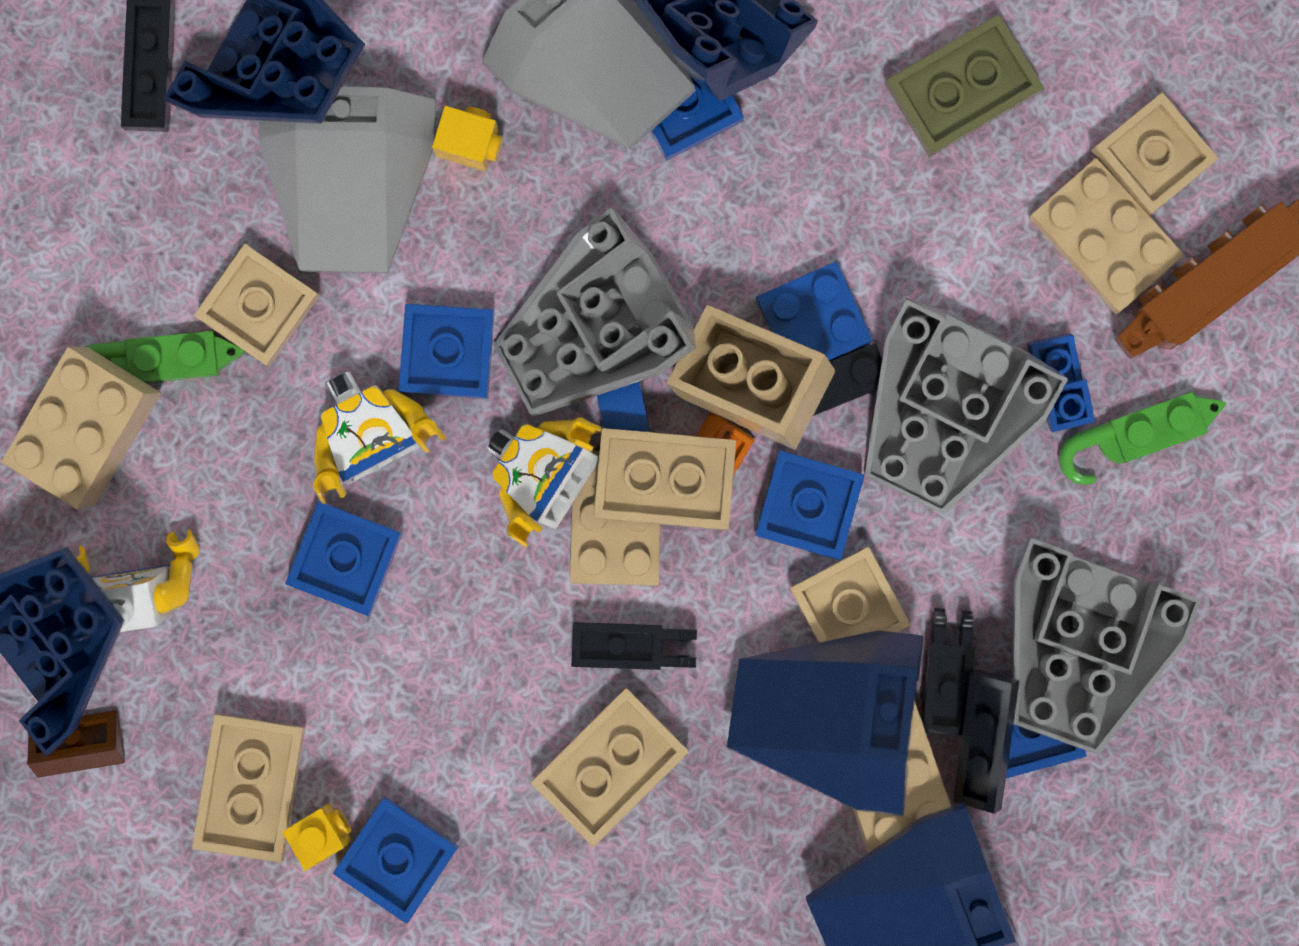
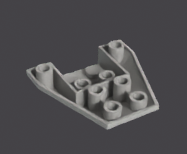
M518 0L505 11L482 60L484 65L512 93L630 150L696 91L690 76L685 72L634 0Z
M342 86L321 124L259 121V142L300 272L389 273L433 152L432 145L435 139L436 128L435 99L387 87Z
M612 207L575 235L493 344L530 415L533 416L660 375L696 349L694 325L654 256Z
M906 298L885 338L865 476L944 515L1047 419L1068 378L1027 351L946 311Z
M1029 538L1014 579L1012 678L1020 680L1014 724L1099 755L1186 644L1201 599L1160 584L1146 583L1075 557L1072 552Z

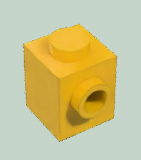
M445 106L432 149L438 158L486 172L489 161L497 162L503 136L498 135L497 123L491 119L492 115L487 111L470 106L466 107L465 111Z
M330 803L282 831L304 871L343 849L352 841L348 835L351 832V828L345 816L339 809L333 810Z

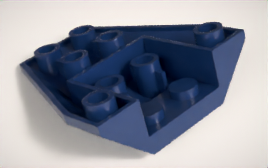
M246 0L208 70L184 61L163 99L200 118L321 124L364 48L365 43L323 0Z
M634 0L685 72L719 101L775 75L815 29L818 20L805 11L804 7L795 0Z
M68 547L0 573V653L38 701L19 722L45 756L53 753L77 730L125 621Z
M878 630L739 659L727 748L857 811L904 817L909 773L907 763L916 683L919 681L924 635Z
M965 802L920 817L806 895L807 904L826 946H1019L1007 911L1003 907Z

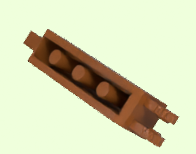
M1299 199L1287 207L1281 201L1269 210L1264 204L1260 205L1242 219V222L1246 225L1244 229L1234 236L1230 230H1227L1207 245L1212 252L1200 262L1193 256L1174 270L1172 273L1177 280L1165 289L1159 282L1141 295L1138 300L1142 306L1132 313L1135 318L1114 338L1126 356L1132 359L1156 345L1161 349L1172 350L1177 345L1184 344L1298 257Z

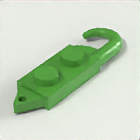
M214 331L125 339V341L85 346L111 360V362L145 383L220 376L222 369L246 353L240 347L218 338ZM235 349V354L230 356L229 351Z
M1190 392L1081 431L1068 438L1061 447L1059 454L1060 468L1066 478L1076 484H1093L1097 481L1095 475H1083L1076 471L1073 465V458L1077 452L1098 445L1102 454L1115 464L1132 461L1209 433L1207 427L1226 406V402L1197 397L1194 395V392ZM1211 404L1216 408L1214 412L1210 409Z

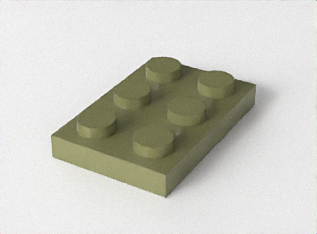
M999 14L898 72L885 82V86L929 158L1038 95L1044 89V86Z

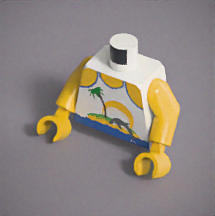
M351 372L343 373L327 383L337 405L320 414L322 424L316 429L313 460L316 478L313 482V488L322 504L326 503L325 494L331 489H336L340 498L346 496V490L339 476L343 483L350 485L419 447L426 453L430 452L426 446L428 438L438 435L444 441L446 436L437 424L429 418L418 402L395 389L382 391L377 385L361 392Z
M578 417L575 420L544 421L538 428L524 424L515 437L505 430H499L493 435L488 445V451L501 460L495 467L492 477L501 486L498 495L509 521L506 530L509 537L527 548L529 545L527 543L528 535L533 530L540 533L543 529L537 522L553 529L558 527L599 462V456L591 452L593 446L589 445V440L595 431L600 432L602 427L582 417Z
M190 529L187 532V537L179 542L174 531L168 534L166 542L175 558L170 564L91 576L125 621L120 632L158 626L187 602L193 568L190 561L194 560L200 553V547ZM79 546L80 555L76 558L89 573L90 565L83 546Z

